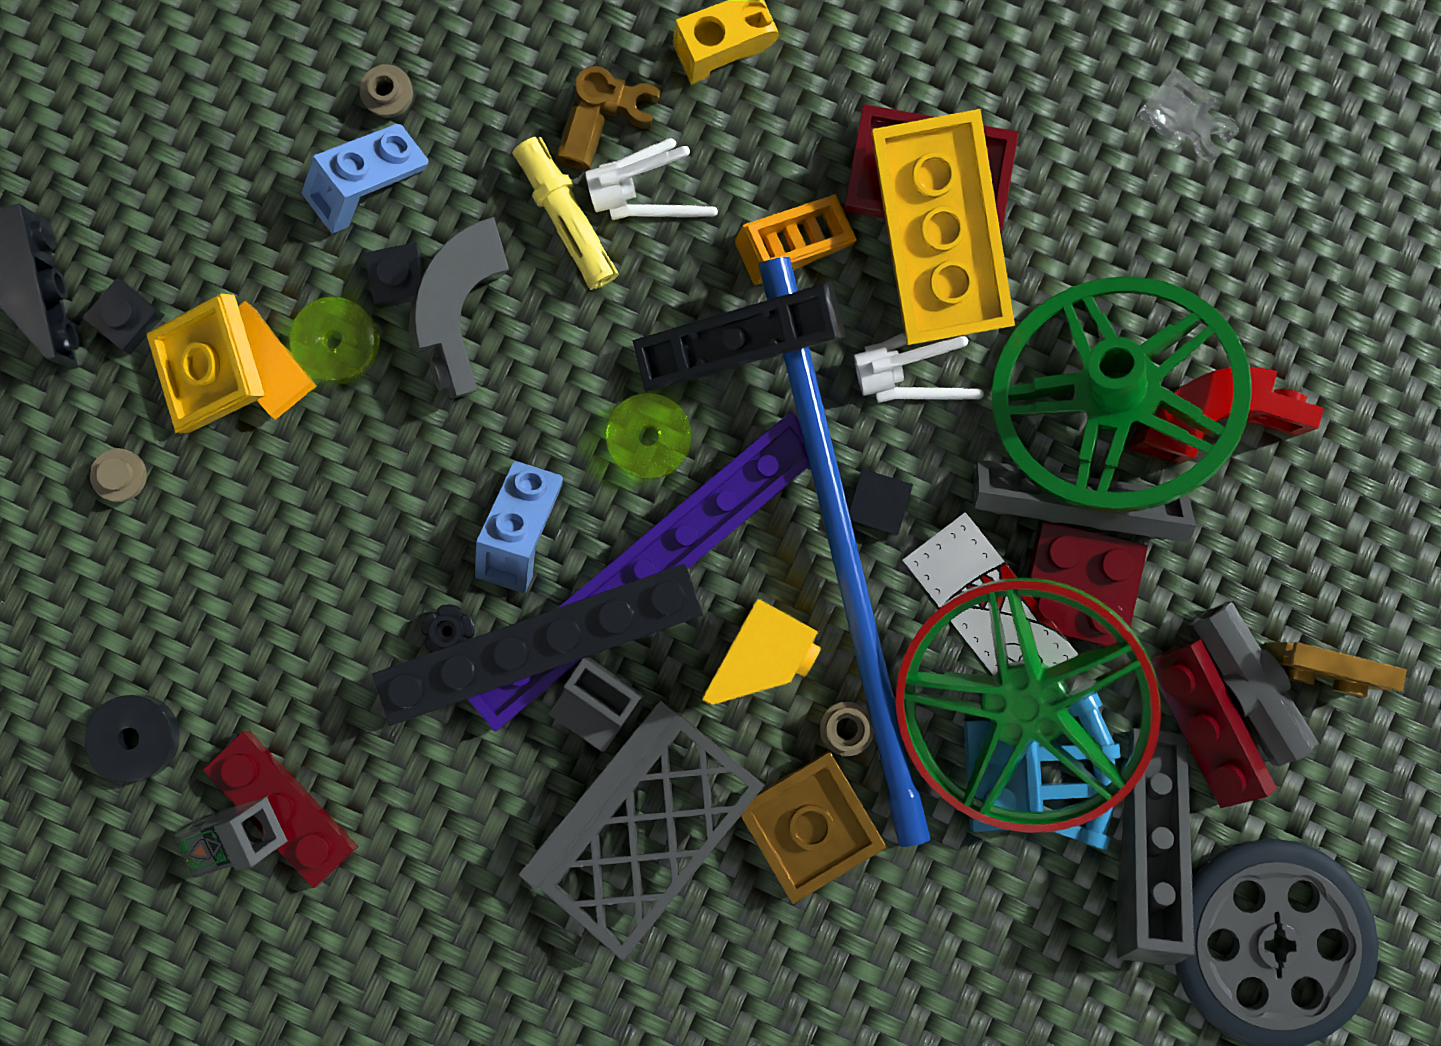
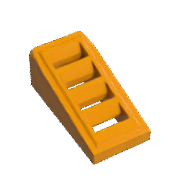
M836 194L744 224L735 239L736 247L754 285L763 283L758 265L764 261L789 256L794 271L854 245L857 241ZM823 216L832 236L831 238L825 239L816 217ZM803 224L810 239V245L806 246L797 225ZM783 232L791 249L790 252H785L777 234Z

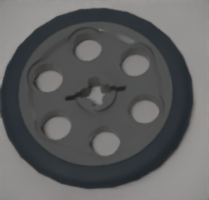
M1270 838L1244 842L1220 852L1196 873L1192 879L1194 956L1176 963L1175 969L1186 996L1205 1020L1226 1036L1250 1046H1306L1332 1035L1354 1016L1367 998L1375 977L1379 943L1374 915L1363 890L1344 867L1324 852L1300 842ZM1246 880L1253 881L1259 890L1258 902L1251 909L1239 910L1234 903L1233 892L1240 882ZM1306 880L1313 889L1312 902L1303 910H1294L1288 902L1289 888L1297 881ZM1218 929H1228L1233 935L1234 940L1233 949L1230 954L1223 958L1212 957L1207 948L1208 938L1211 933ZM1326 929H1337L1342 938L1341 949L1335 956L1324 958L1318 952L1317 939ZM1274 930H1276L1278 935L1287 939L1286 947H1279L1277 949V957L1274 956V953L1264 948V942L1274 938ZM1247 977L1258 978L1262 984V996L1252 1006L1240 1005L1236 997L1239 983ZM1311 977L1315 981L1317 994L1310 1004L1297 1006L1291 997L1292 986L1300 978Z

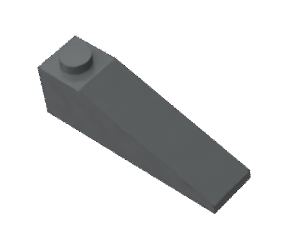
M1133 728L1130 731L1128 760L1135 749L1140 729ZM1159 731L1156 748L1145 773L1125 797L1117 891V959L1174 965L1194 956L1187 741L1183 734Z

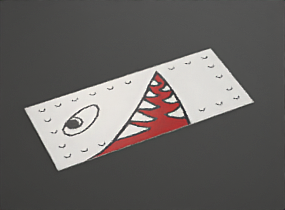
M966 512L903 559L904 563L939 607L956 595L978 585L1002 579L1017 578ZM1020 596L1026 619H1029L1040 662L1048 667H1052L1077 656L1078 653L1055 624L1041 615L1036 600L1032 596ZM1008 597L998 598L1008 661H1022L1023 657ZM988 601L965 610L953 618L951 622L994 676L997 673V664L991 632Z

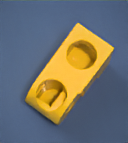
M727 0L676 19L673 46L692 85L709 77L714 69L740 58L751 57L765 51L777 41L779 32L764 0Z

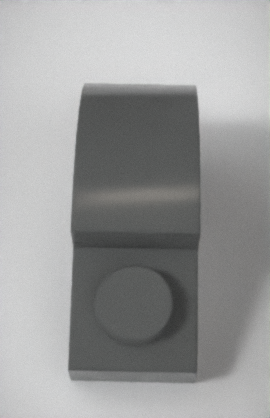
M494 217L477 222L452 237L438 251L423 272L412 298L409 332L413 354L434 349L436 358L430 359L432 376L438 390L446 389L449 400L467 396L477 391L460 329V315L463 303L473 288L482 283L500 279L509 270Z

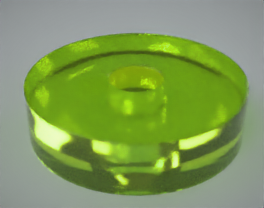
M324 297L309 303L298 313L290 330V349L295 361L305 372L326 383L342 384L359 378L372 366L378 354L379 335L374 321L359 305L345 298ZM336 332L341 333V344L333 349L328 348L327 340L329 336Z
M644 393L626 399L614 410L606 428L607 447L615 463L628 475L642 480L661 479L675 472L686 460L691 447V429L686 414L674 401L659 394ZM653 428L659 433V439L654 445L646 446L639 441V435L644 429Z

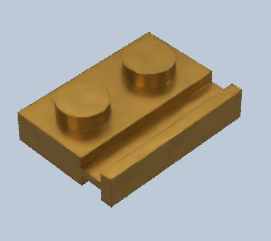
M1266 642L1265 650L1275 657L1291 681L1314 685L1316 676L1334 681L1333 691L1367 698L1369 689L1403 691L1407 669L1299 642H1294V644L1288 642Z

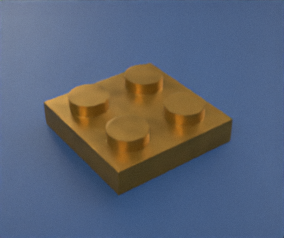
M829 750L760 791L741 815L792 904H795L887 848Z

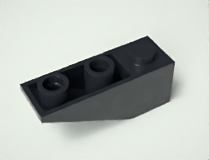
M20 203L0 208V307L46 359L69 369L78 368L75 350L79 348V338L74 325L67 319L63 300L67 298L68 291L62 274L55 267L52 250L56 248V238L53 229L45 218H42Z

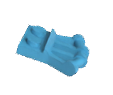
M1097 692L1071 705L1068 711L1072 717H1079L1083 728L1103 748L1102 752L1115 764V758H1120L1119 743H1114L1098 709L1102 705ZM990 720L963 721L967 785L974 771L977 756L991 726ZM998 740L974 796L981 800H986L1014 749L1013 746ZM1034 742L1029 746L1011 780L1006 784L994 805L1018 811L1040 812L1043 811V800L1089 798L1098 792L1086 782L1042 784L1040 761H1055L1058 759L1043 746H1039L1038 742ZM1074 744L1060 745L1074 758L1088 759ZM1093 764L1094 777L1105 786L1110 784L1112 781ZM1115 806L1101 816L1086 822L1085 827L1079 825L1053 832L1108 850L1111 837L1106 834ZM969 816L970 830L973 832L1006 830L985 824Z

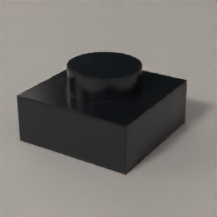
M414 242L365 252L374 304L378 308L412 302L416 286L425 271L421 249L418 244Z
M117 277L86 312L83 318L118 348L131 355L146 338V334L153 330L165 314L129 284Z

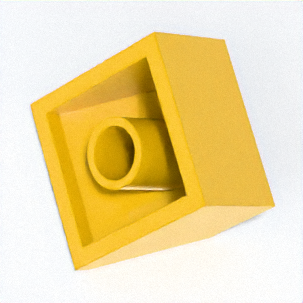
M757 599L708 686L703 700L713 705L790 683L795 673L805 677L821 647L812 643L818 631Z

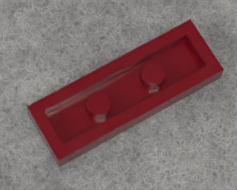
M1199 639L1158 653L1150 658L1157 683L1220 808L1266 798L1277 788L1202 640Z
M250 730L243 731L203 769L236 806L263 797L268 798L287 839V842L277 848V850L313 889L329 877L359 847ZM253 815L248 819L264 835L260 821Z

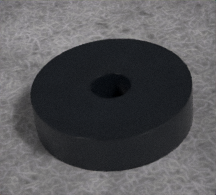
M143 694L119 696L101 705L91 717L85 734L86 752L97 771L111 780L126 783L149 779L164 771L174 759L180 742L179 724L172 710L161 700ZM131 728L135 729L139 734V743L135 748L131 747L127 742V733Z

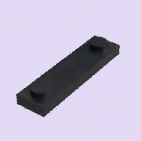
M826 282L632 341L644 390L649 392L846 338V333L834 283Z

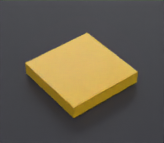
M220 293L146 334L175 433H191L265 396L235 295Z

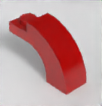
M1249 366L1252 392L1248 422L1294 436H1299L1319 428L1324 411L1323 407L1307 403V397L1297 391L1275 389L1272 392L1278 371ZM1224 368L1204 374L1177 388L1172 393L1202 409V414L1215 422L1220 419H1228L1234 394L1231 368ZM1160 407L1154 414V416L1188 431V434L1201 440L1205 435ZM1141 423L1138 425L1128 448L1129 450L1177 465L1196 458L1198 449Z

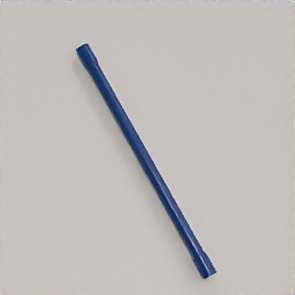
M789 256L770 259L758 265L767 300L798 291ZM806 348L783 355L889 791L888 803L898 844L901 847L923 844L931 838L921 796L915 786L907 750L900 734L894 696L810 349Z

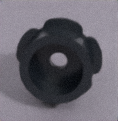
M446 604L438 607L437 612H431L426 615L422 622L421 632L426 637L424 641L426 648L432 653L471 639L475 634V625L469 615L462 613L460 607ZM446 626H450L453 630L452 635L449 637L443 634V629Z

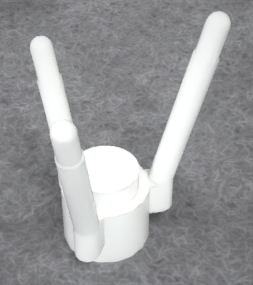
M672 138L651 145L618 161L600 165V168L586 171L588 188L595 211L600 212L609 209L612 220L628 216L715 217L718 214L717 208L710 206L627 204V199L636 197L632 180L633 176L667 165L689 155L690 150L687 146L670 150L676 145L675 140Z
M903 332L882 343L864 347L865 352L854 354L855 368L862 395L866 396L875 393L878 403L893 399H981L984 396V392L981 389L895 387V383L904 381L902 365L965 347L968 344V339L965 336L899 354L895 349L906 345Z

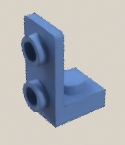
M394 124L314 155L301 194L333 234L350 226L361 196L424 171L427 167L428 159L404 127L400 124Z
M514 462L476 541L475 578L526 594L533 577L535 548L561 490L563 482L561 475L521 462Z

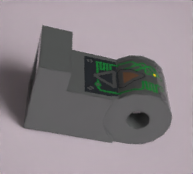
M267 797L221 810L218 814L189 825L174 836L194 878L229 867H233L235 871L253 867L287 842L286 836ZM252 815L260 821L263 827V839L255 838L245 827L244 821Z

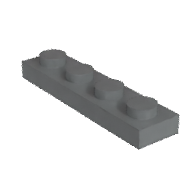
M978 459L973 474L974 509L986 510L994 514L1018 515L1042 519L1050 523L1062 522L1094 527L1101 531H1119L1144 535L1157 540L1170 539L1182 542L1190 541L1196 527L1189 494L1168 504L1151 509L1122 513L1100 512L1070 505L1045 493L1029 481L1016 465ZM1049 471L1058 478L1076 485L1078 475ZM1090 477L1087 489L1097 491L1101 479ZM1111 480L1107 492H1131L1151 487Z

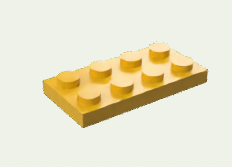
M981 109L872 129L871 137L906 345L1015 326Z

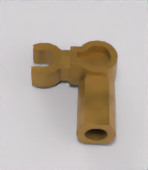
M590 66L583 69L576 78V101L578 106L572 107L556 156L557 161L562 166L582 172L591 169L605 122L602 116L604 113L616 117L617 113L623 114L633 126L641 129H650L653 115L639 111L636 104L643 100L657 104L660 90L654 85L647 83L638 84L634 87L626 86L625 80L613 77L608 70L600 66Z

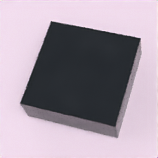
M861 469L848 510L851 523L897 536L913 484Z

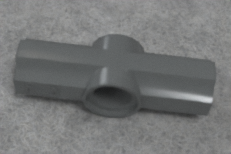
M1224 602L1195 617L1187 625L1195 640H1202L1240 717L1244 718L1271 764L1281 767L1287 763L1298 761L1313 752V748L1318 744V741L1288 694V691L1291 690V684L1285 670L1272 654L1259 647L1233 603Z

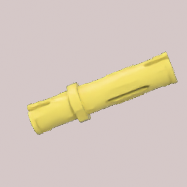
M532 137L523 141L512 153L535 190L532 194L534 201L538 207L546 209L559 236L580 269L589 289L593 290L594 288L598 289L613 281L619 273L612 261H610L599 238L571 191L574 187L568 175H562L541 137Z

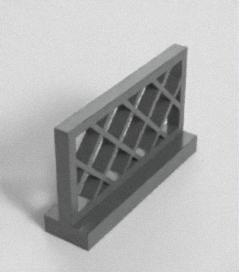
M660 700L518 875L534 889L540 888L619 959L624 961L765 785L687 721L668 702ZM681 732L699 745L701 769L670 772L668 748ZM707 753L724 767L708 768ZM661 758L662 773L648 774ZM731 772L749 787L735 805L712 807L709 774ZM702 775L705 808L674 811L671 778ZM663 779L666 812L636 815L634 790L642 781ZM626 801L627 816L613 817ZM728 813L714 830L713 814ZM705 815L707 840L699 849L677 850L674 818ZM666 818L669 851L639 854L636 821ZM628 822L631 855L601 858L599 833L607 824ZM591 844L592 859L578 860ZM693 856L679 873L678 857ZM670 858L672 875L670 886L665 892L642 894L640 861ZM631 862L634 895L604 897L601 865ZM593 866L595 898L575 900L558 885L572 867ZM658 900L644 917L643 901ZM635 902L637 927L622 942L606 928L605 905ZM596 906L597 919L584 907Z

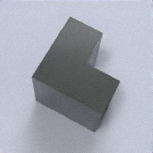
M583 658L564 687L566 689L548 715L605 753L644 697V694L592 658Z

